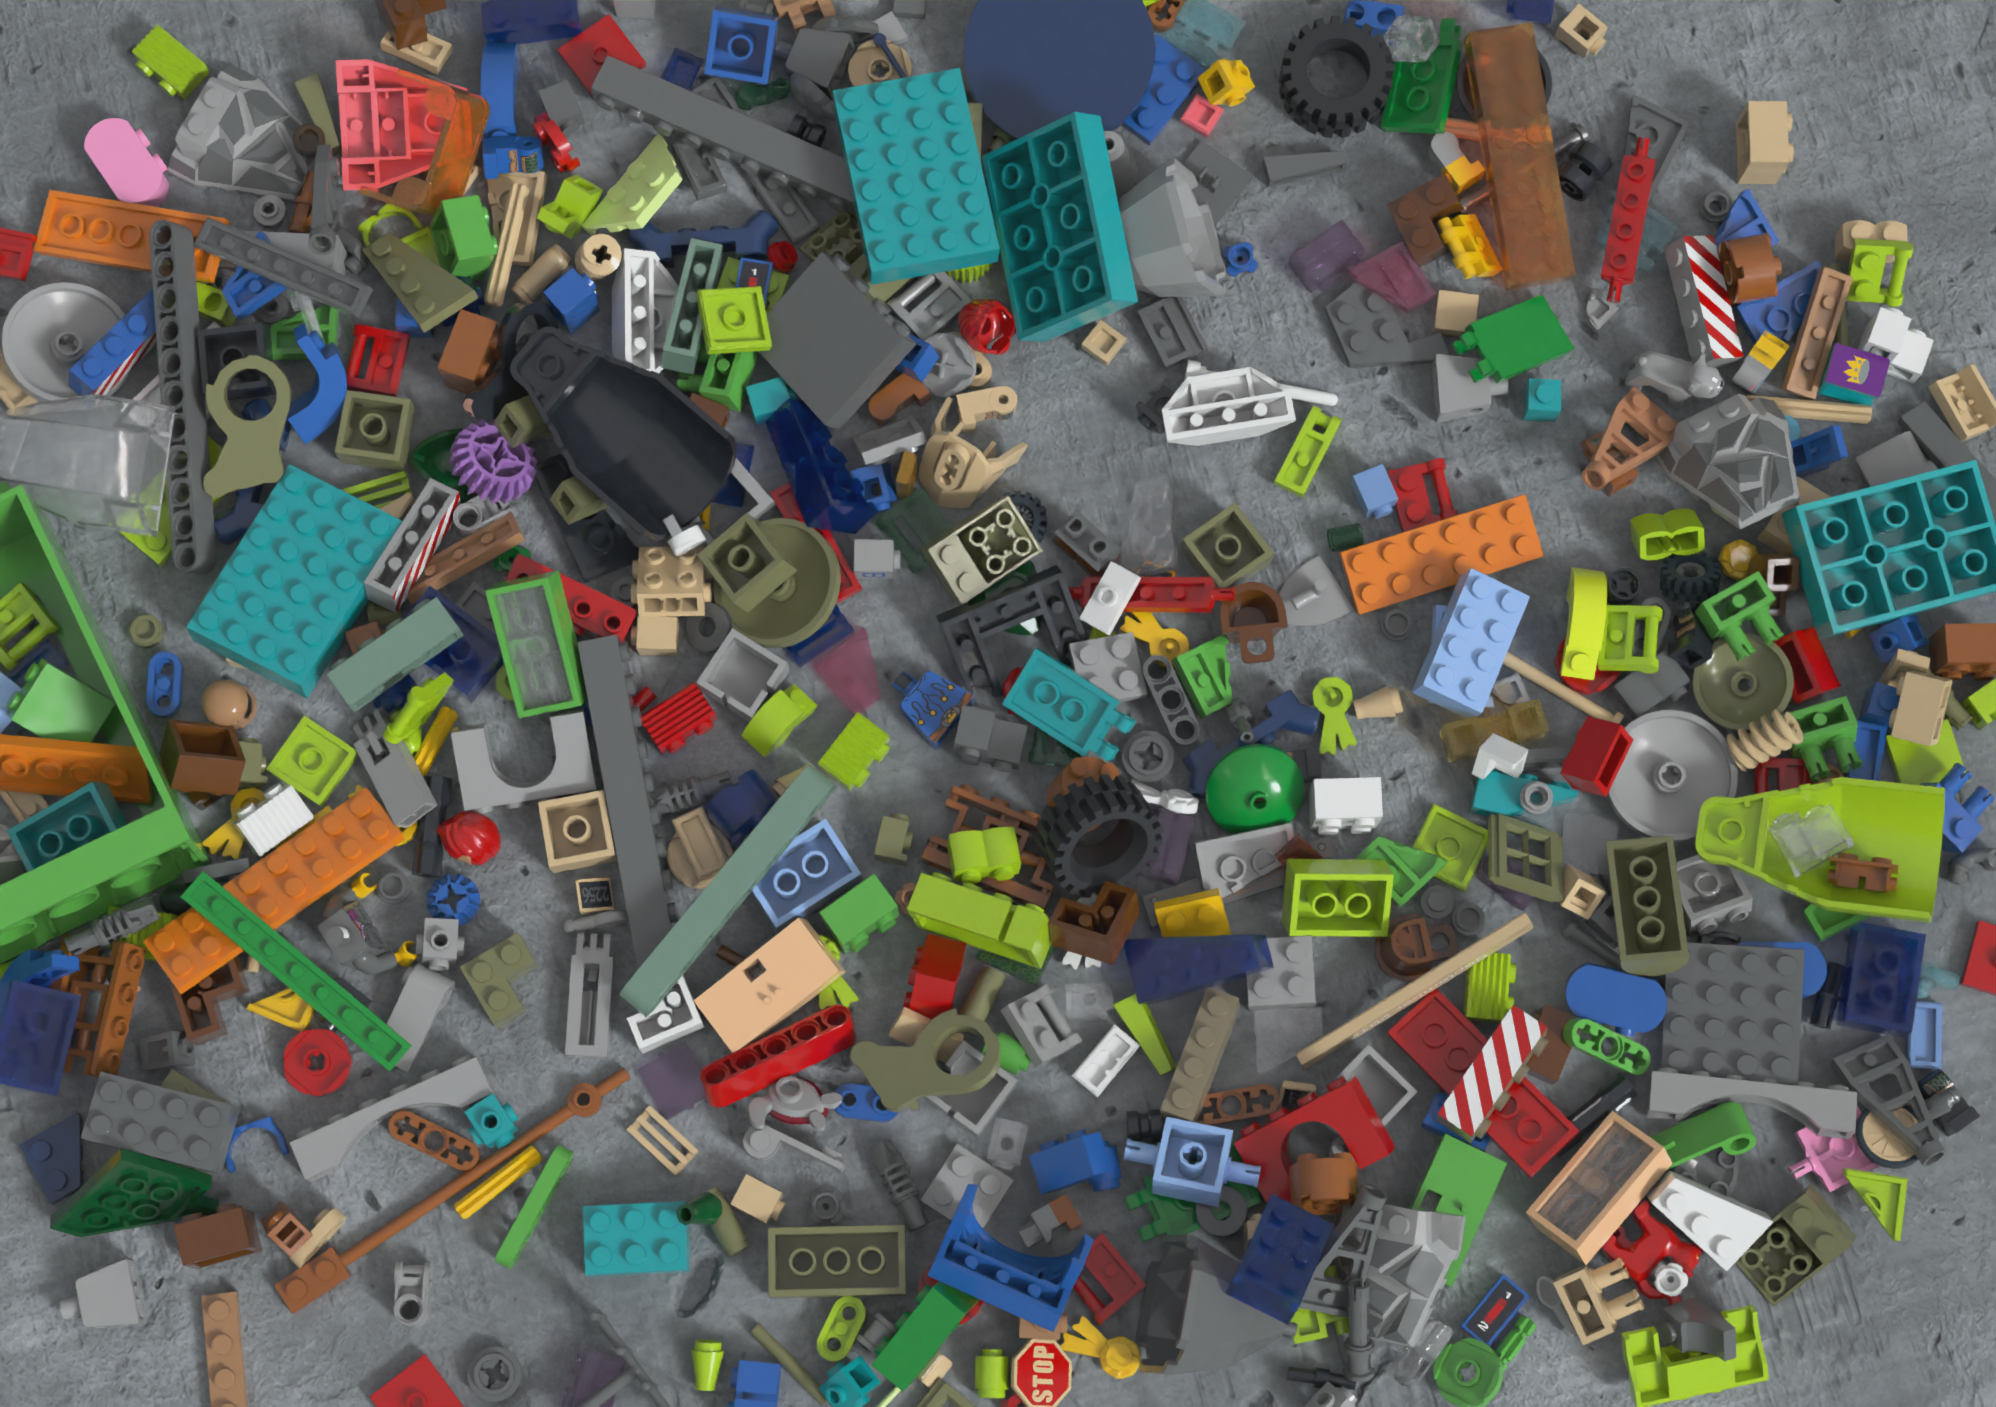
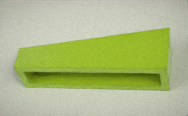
M1142 992L1113 1004L1159 1074L1163 1075L1176 1069L1177 1066Z

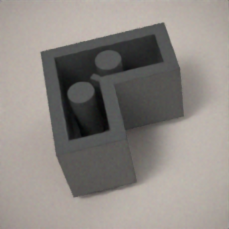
M963 705L954 742V756L960 757V762L969 765H979V761L992 764V769L1001 772H1011V769L1019 770L1027 734V725L995 719V712Z

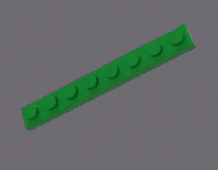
M204 871L180 896L387 1071L390 1072L412 1046Z

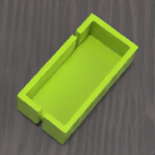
M933 872L932 876L921 873L907 907L908 913L919 929L965 942L967 945L1038 969L1042 968L1051 945L1048 928L1049 919L1044 913V909L1030 903H1026L1025 906L1013 905V899L1006 895L994 893V896L981 893L982 889L973 884L963 883L960 886L951 883L949 877L940 873Z

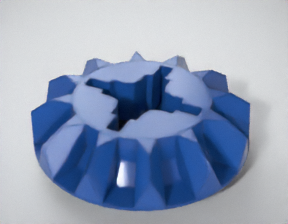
M446 874L444 877L435 880L427 892V908L431 916L439 919H459L458 926L471 921L477 914L480 906L478 888L473 881L461 874ZM450 887L457 896L462 895L464 897L457 902V913L454 912L450 904L439 903L449 898Z

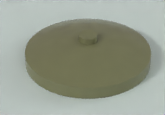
M775 518L761 521V523L796 567L797 571L749 612L734 604L714 578L715 603L723 606L730 613L733 629L764 648L792 646L813 635L831 615L838 599L841 583L837 556L825 537L803 522L794 519Z

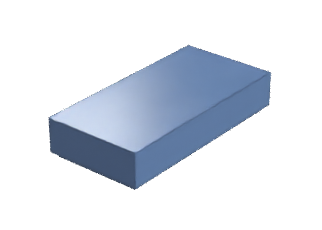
M1906 1002L1905 1057L1911 1069L1941 1070L1943 1003Z

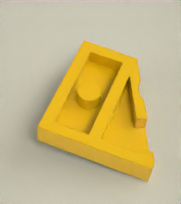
M1219 888L1154 902L1162 937L1224 948H1234V939Z

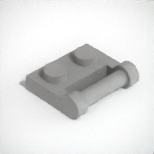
M945 272L921 276L896 299L892 297L886 304L891 309L890 312L902 321L915 337L924 341L925 338L941 332L959 316V312L964 305L972 302V300ZM934 282L941 285L910 313L905 309L907 305Z
M1048 984L1000 1010L1035 1068L1069 1051L1083 1041L1078 1032H1073L1051 997L1053 992ZM1039 1002L1063 1041L1059 1042L1036 1003Z

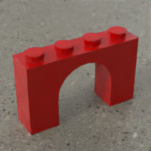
M1341 1076L1325 1085L1328 1090L1317 1096L1315 1091H1312L1297 1100L1299 1106L1289 1111L1284 1106L1269 1114L1270 1121L1259 1126L1256 1121L1239 1131L1242 1136L1233 1144L1245 1164L1261 1166L1257 1187L1273 1215L1291 1206L1289 1167L1293 1165L1288 1151V1141L1290 1133L1296 1125L1316 1121L1331 1126L1344 1140L1360 1170L1388 1156L1396 1148L1356 1076L1348 1080Z

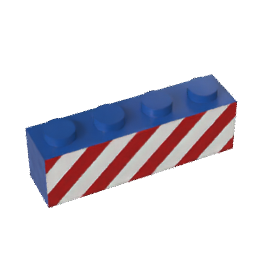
M153 289L69 369L68 386L92 406L108 393L157 344Z

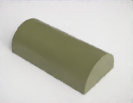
M1673 835L1606 841L1621 968L1629 974L1638 976H1658L1679 970L1687 964L1689 953Z

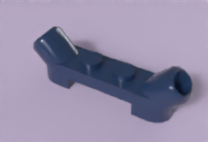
M756 210L741 228L733 229L719 225L704 231H697L694 228H682L676 233H664L651 221H648L643 228L629 229L628 240L639 250L655 252L660 259V263L665 268H674V255H687L691 238L723 245L722 252L736 251L738 260L748 258L763 261L768 258V241L778 231V223L765 210Z
M258 398L244 406L242 416L246 420H259L268 415L272 408L267 400ZM286 420L279 451L286 452L291 432V424L288 420ZM263 484L236 490L235 493L238 496L236 506L214 518L215 532L223 544L231 545L244 537L263 507L262 504H258Z
M1289 690L1265 705L1263 712L1268 719L1252 728L1254 738L1250 743H1244L1238 737L1217 750L1211 740L1207 741L1182 760L1191 772L1188 786L1189 792L1194 797L1206 799V782L1211 770L1223 756L1234 749L1251 744L1270 745L1277 739L1275 734L1281 730L1312 735L1316 732L1320 715L1318 708L1301 704L1292 690Z

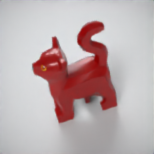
M1644 1200L1630 1213L1643 1234L1632 1243L1624 1236L1625 1229L1620 1225L1600 1249L1610 1261H1615L1619 1257L1625 1264L1623 1269L1627 1268L1629 1277L1636 1284L1641 1294L1648 1299L1665 1298L1669 1301L1670 1306L1682 1302L1681 1295L1668 1296L1659 1292L1655 1285L1650 1283V1274L1665 1257H1668L1671 1263L1679 1264L1683 1268V1273H1686L1688 1278H1691L1694 1275L1692 1270L1699 1263L1703 1250L1695 1242L1687 1243L1680 1241L1670 1227L1659 1222L1649 1214L1650 1204Z

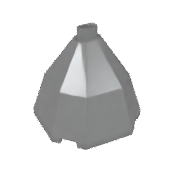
M1175 158L1162 164L1118 201L1135 289L1158 297L1219 296L1225 294L1226 287L1224 283L1219 284L1218 280L1226 276L1227 270L1210 208L1207 202H1197L1192 189L1198 186V182L1194 174Z

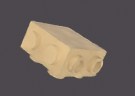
M670 546L639 547V559L633 560L632 563L633 580H637V584H631L632 604H638L639 617L705 616V602H711L712 598L711 582L706 583V579H712V574L698 557V554L705 549V546H697L677 557Z

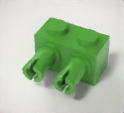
M701 344L696 363L707 364L704 375L680 372L679 377L684 378V380H677V389L681 392L701 394L705 398L727 406L731 411L741 412L747 393L746 387L749 386L759 353L754 351L707 354L705 344Z
M1759 571L1702 602L1695 611L1711 639L1713 640L1718 636L1719 638L1723 637L1735 655L1737 662L1756 651L1740 627L1746 620L1747 622H1752L1764 641L1765 646L1771 644L1772 641L1775 642L1784 635L1768 611L1770 609L1769 606L1776 598Z
M1846 696L1790 712L1796 718L1801 728L1803 742L1798 745L1792 744V748L1788 751L1792 759H1803L1812 782L1819 781L1817 775H1820L1821 780L1831 774L1822 751L1834 749L1843 772H1850V765L1853 771L1863 765L1853 743L1856 742L1858 722Z

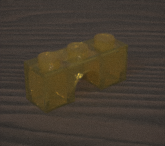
M1540 699L1507 707L1505 711L1493 716L1480 719L1473 716L1444 724L1439 733L1448 763L1477 756L1479 748L1493 733L1518 745L1543 738L1549 729Z

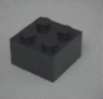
M263 323L197 330L204 396H206V384L214 385L219 372L234 360L246 358L248 355H255L273 362L271 331ZM245 369L238 372L231 379L227 387L228 400L276 395L273 381L266 373L257 369Z

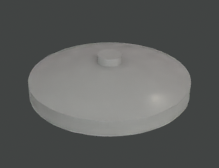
M61 282L38 287L20 298L6 317L1 336V353L4 365L13 381L25 393L44 404L70 409L91 406V404L68 386L69 369L112 329L125 314L112 299L89 286ZM129 372L97 403L113 395L122 386Z
M1678 710L1654 711L1638 717L1624 728L1633 738V742L1608 792L1607 798L1611 807L1629 828L1644 837L1673 835L1674 842L1696 838L1702 804L1707 799L1716 796L1735 798L1738 785L1737 765L1730 754L1728 742L1706 720L1697 715Z

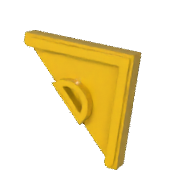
M289 988L253 1004L250 1003L246 1008L253 1013L299 1032L307 1030L315 1012L310 1005Z

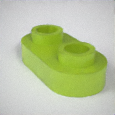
M853 1296L842 1297L835 1302L817 1339V1350L825 1360L838 1362L849 1354L866 1318L865 1306L858 1298ZM847 1307H852L856 1311V1315L852 1320H846L843 1317V1311ZM832 1338L839 1339L841 1343L837 1351H831L828 1348V1341Z

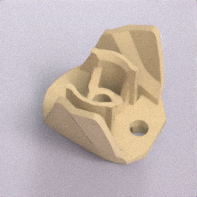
M947 397L931 425V437L924 449L918 478L936 505L948 508H970L1008 467L1018 462L1028 445L1021 442L1000 457L995 458L996 442L992 441L982 453L980 449L957 436L965 423L960 422L951 432H945V417L953 400Z

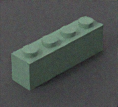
M694 238L690 240L663 347L662 368L694 374L703 338L696 293L702 289H715L722 258L723 245Z
M437 597L431 601L430 599L423 600L414 607L413 614L404 620L399 618L386 627V633L377 639L373 637L366 640L359 646V652L349 659L348 657H343L331 666L332 671L326 675L354 713L464 636Z

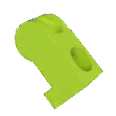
M196 282L199 316L213 322L215 321L221 327L232 326L236 317L222 290Z

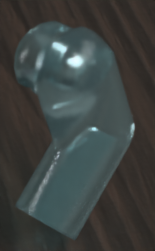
M1929 967L1914 976L1911 992L1916 997L1925 998L1928 996L1929 990L1936 986L1956 990L1960 981V974L1936 967Z

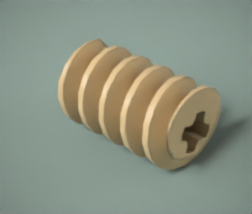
M606 234L593 235L578 248L574 260L576 269L580 274H587L591 280L604 279L617 269L621 262L622 252L620 245L613 237ZM595 252L601 253L600 259L603 261L600 264L595 262L596 256L593 255Z
M1777 709L1773 710L1772 716L1774 721L1772 722L1765 715L1760 717L1761 728L1754 721L1749 723L1750 734L1744 728L1738 729L1739 740L1733 734L1727 735L1730 754L1742 771L1746 772L1747 768L1753 769L1758 766L1759 762L1764 763L1768 761L1770 756L1775 757L1779 755L1781 750H1789L1792 748V744L1798 745L1803 742L1801 728L1796 718L1790 712L1786 711L1785 715H1782Z

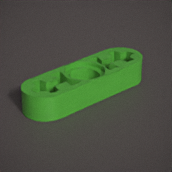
M1573 1018L1564 1026L1563 1038L1566 1044L1596 1060L1627 1074L1640 1075L1649 1068L1651 1058L1646 1047L1589 1019ZM1578 1028H1581L1582 1033L1592 1036L1591 1040L1580 1039V1036L1576 1034ZM1606 1037H1609L1613 1043L1611 1053L1605 1056L1602 1053L1601 1044ZM1623 1052L1633 1054V1057L1637 1059L1636 1064H1633L1632 1060L1626 1057H1621Z

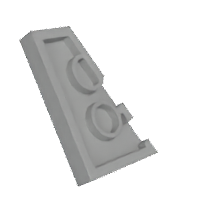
M1287 822L1193 842L1202 892L1219 888L1223 899L1229 894L1242 889L1256 878L1264 876L1286 863L1287 859L1296 857L1287 856L1281 858L1279 856L1295 840L1292 824Z

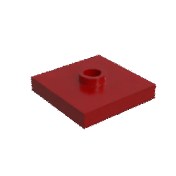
M609 14L557 49L558 54L592 98L591 86L607 55L640 70L646 67L645 60Z
M1979 920L1976 922L1960 985L1996 996V925Z
M426 1354L370 1396L376 1407H465Z

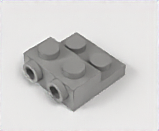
M1699 855L1676 862L1684 923L1690 934L1699 931L1702 935L1708 934L1717 928L1718 923L1730 920L1731 923H1738L1748 916V912L1752 910L1753 898L1738 870L1726 865L1704 862Z

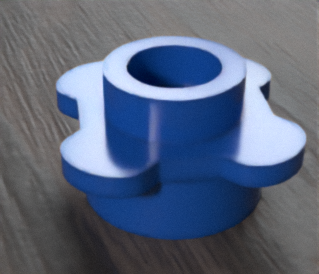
M1244 242L1232 247L1227 246L1223 249L1222 256L1227 260V273L1230 276L1236 277L1241 272L1248 271L1253 273L1256 271L1258 263L1253 259V246L1250 243ZM1242 257L1243 261L1238 262L1237 258Z

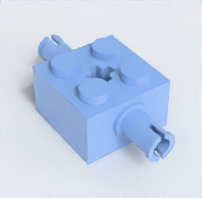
M1166 1117L1161 1143L1158 1142L1157 1145L1127 1139V1147L1124 1153L1125 1161L1129 1160L1153 1165L1155 1171L1152 1182V1194L1219 1207L1223 1184L1231 1181L1257 1188L1261 1166L1259 1165L1255 1166L1231 1161L1232 1157H1229L1233 1130ZM1190 1159L1197 1161L1195 1165L1189 1164Z

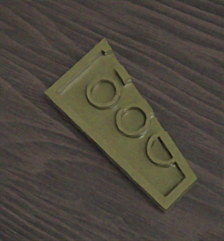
M390 232L362 249L366 258L423 333L479 298L473 288Z

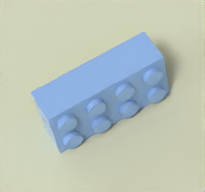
M1472 568L1462 574L1455 586L1412 693L1468 720H1472L1482 714L1530 596Z

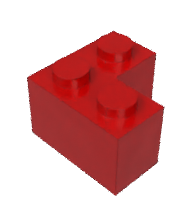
M928 934L925 945H918L914 965L911 967L908 985L913 986V991L906 992L903 1007L931 1020L943 1012L952 1010L967 943Z

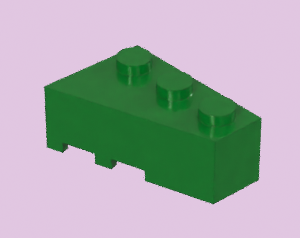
M940 1281L933 1287L927 1284L915 1298L919 1305L911 1314L907 1310L894 1325L898 1332L892 1339L886 1336L875 1349L874 1353L878 1357L871 1366L903 1392L934 1357L949 1335L955 1331L968 1311L977 1304L978 1298Z

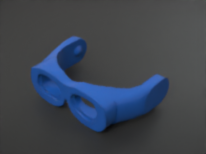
M272 1116L234 1129L226 1156V1164L230 1173L236 1171L232 1158V1147L237 1138L251 1128H264L275 1134L283 1155L289 1154L285 1136L273 1122Z

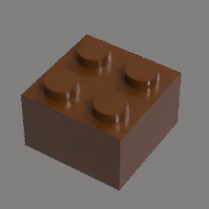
M168 719L159 754L170 788L180 792L200 791L209 792L213 795H237L246 760L234 726Z
M236 1203L215 1208L216 1214L203 1215L200 1212L182 1217L183 1223L173 1226L183 1266L200 1269L263 1251L254 1212L242 1206H236Z

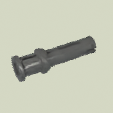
M1361 1278L1352 1279L1348 1282L1349 1337L1346 1338L1343 1345L1344 1351L1347 1353V1365L1343 1369V1374L1346 1379L1353 1382L1369 1381L1374 1376V1368L1371 1366V1353L1374 1351V1342L1369 1337L1370 1282L1365 1280L1362 1287L1363 1279Z

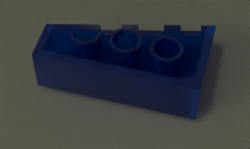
M787 399L765 421L807 527L856 534L879 512L873 502L867 504L861 494L865 488L858 478L852 479L844 466L848 461L843 452H840L831 445L829 440L833 436L827 426L823 424L804 401Z
M1245 934L1126 939L1123 945L1138 1004H1157L1206 989L1207 987H1213L1274 968L1266 935Z

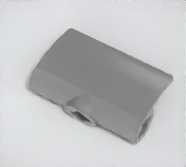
M1911 431L1889 439L1855 458V462L1869 487L1938 470L1933 462L1930 460L1926 461Z

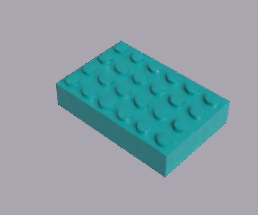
M960 68L833 90L832 105L871 285L998 262L1000 247Z
M1073 112L982 156L1018 340L1046 342L1138 302L1100 115Z
M1976 460L1795 506L1782 513L1793 554L1799 557V574L1819 640L1996 593V524Z
M289 464L186 628L194 642L308 699L345 639V632L351 629L368 602L364 581L403 521Z

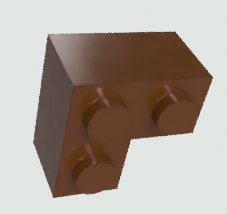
M375 0L377 9L397 50L428 41L425 15L446 9L445 0Z
M1442 174L1387 204L1414 260L1421 267L1449 253L1446 244L1443 243L1440 237V232L1436 226L1437 222L1464 210L1451 181L1445 174Z
M1105 881L1093 906L1061 897L1048 922L1052 946L1114 965L1140 914L1137 891Z
M236 957L183 994L179 993L169 979L187 1040L195 1045L227 1035L228 1032L218 1002L250 992L241 961Z

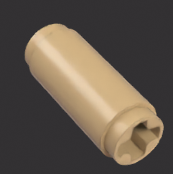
M554 244L514 283L511 291L520 301H534L568 266L571 257L559 245Z

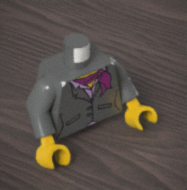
M363 873L351 883V888L346 887L325 902L323 907V918L325 921L318 925V929L343 966L359 970L369 976L395 968L397 963L403 967H409L420 955L408 952L414 942L407 940L396 953L391 952L363 906L357 900V897L365 898L377 888V884L371 888L364 884L363 879L370 874Z

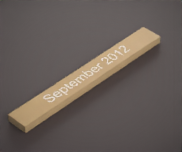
M1526 913L1520 914L1299 1051L1296 1057L1305 1069L1311 1067L1532 930V922Z

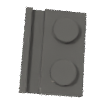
M1182 297L1164 298L1137 311V316L1164 370L1187 361L1201 352L1207 351L1208 347Z

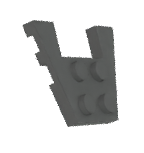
M1403 246L1394 250L1325 307L1324 311L1349 368L1390 366V364L1398 363L1422 364V362H1433L1436 354L1450 355L1440 332L1409 343L1384 286L1410 277L1414 272Z

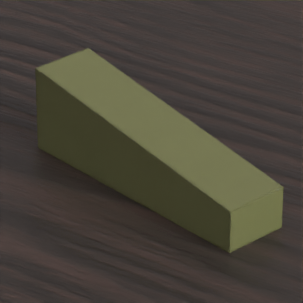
M318 72L295 82V86L314 124L323 130L326 145H331L332 154L335 156L342 152V148L322 80Z

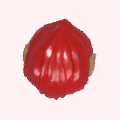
M478 811L459 812L437 827V833L441 837L443 847L449 856L456 859V861H464L469 866H482L489 859L495 857L501 848V836L498 827L493 820L480 814Z

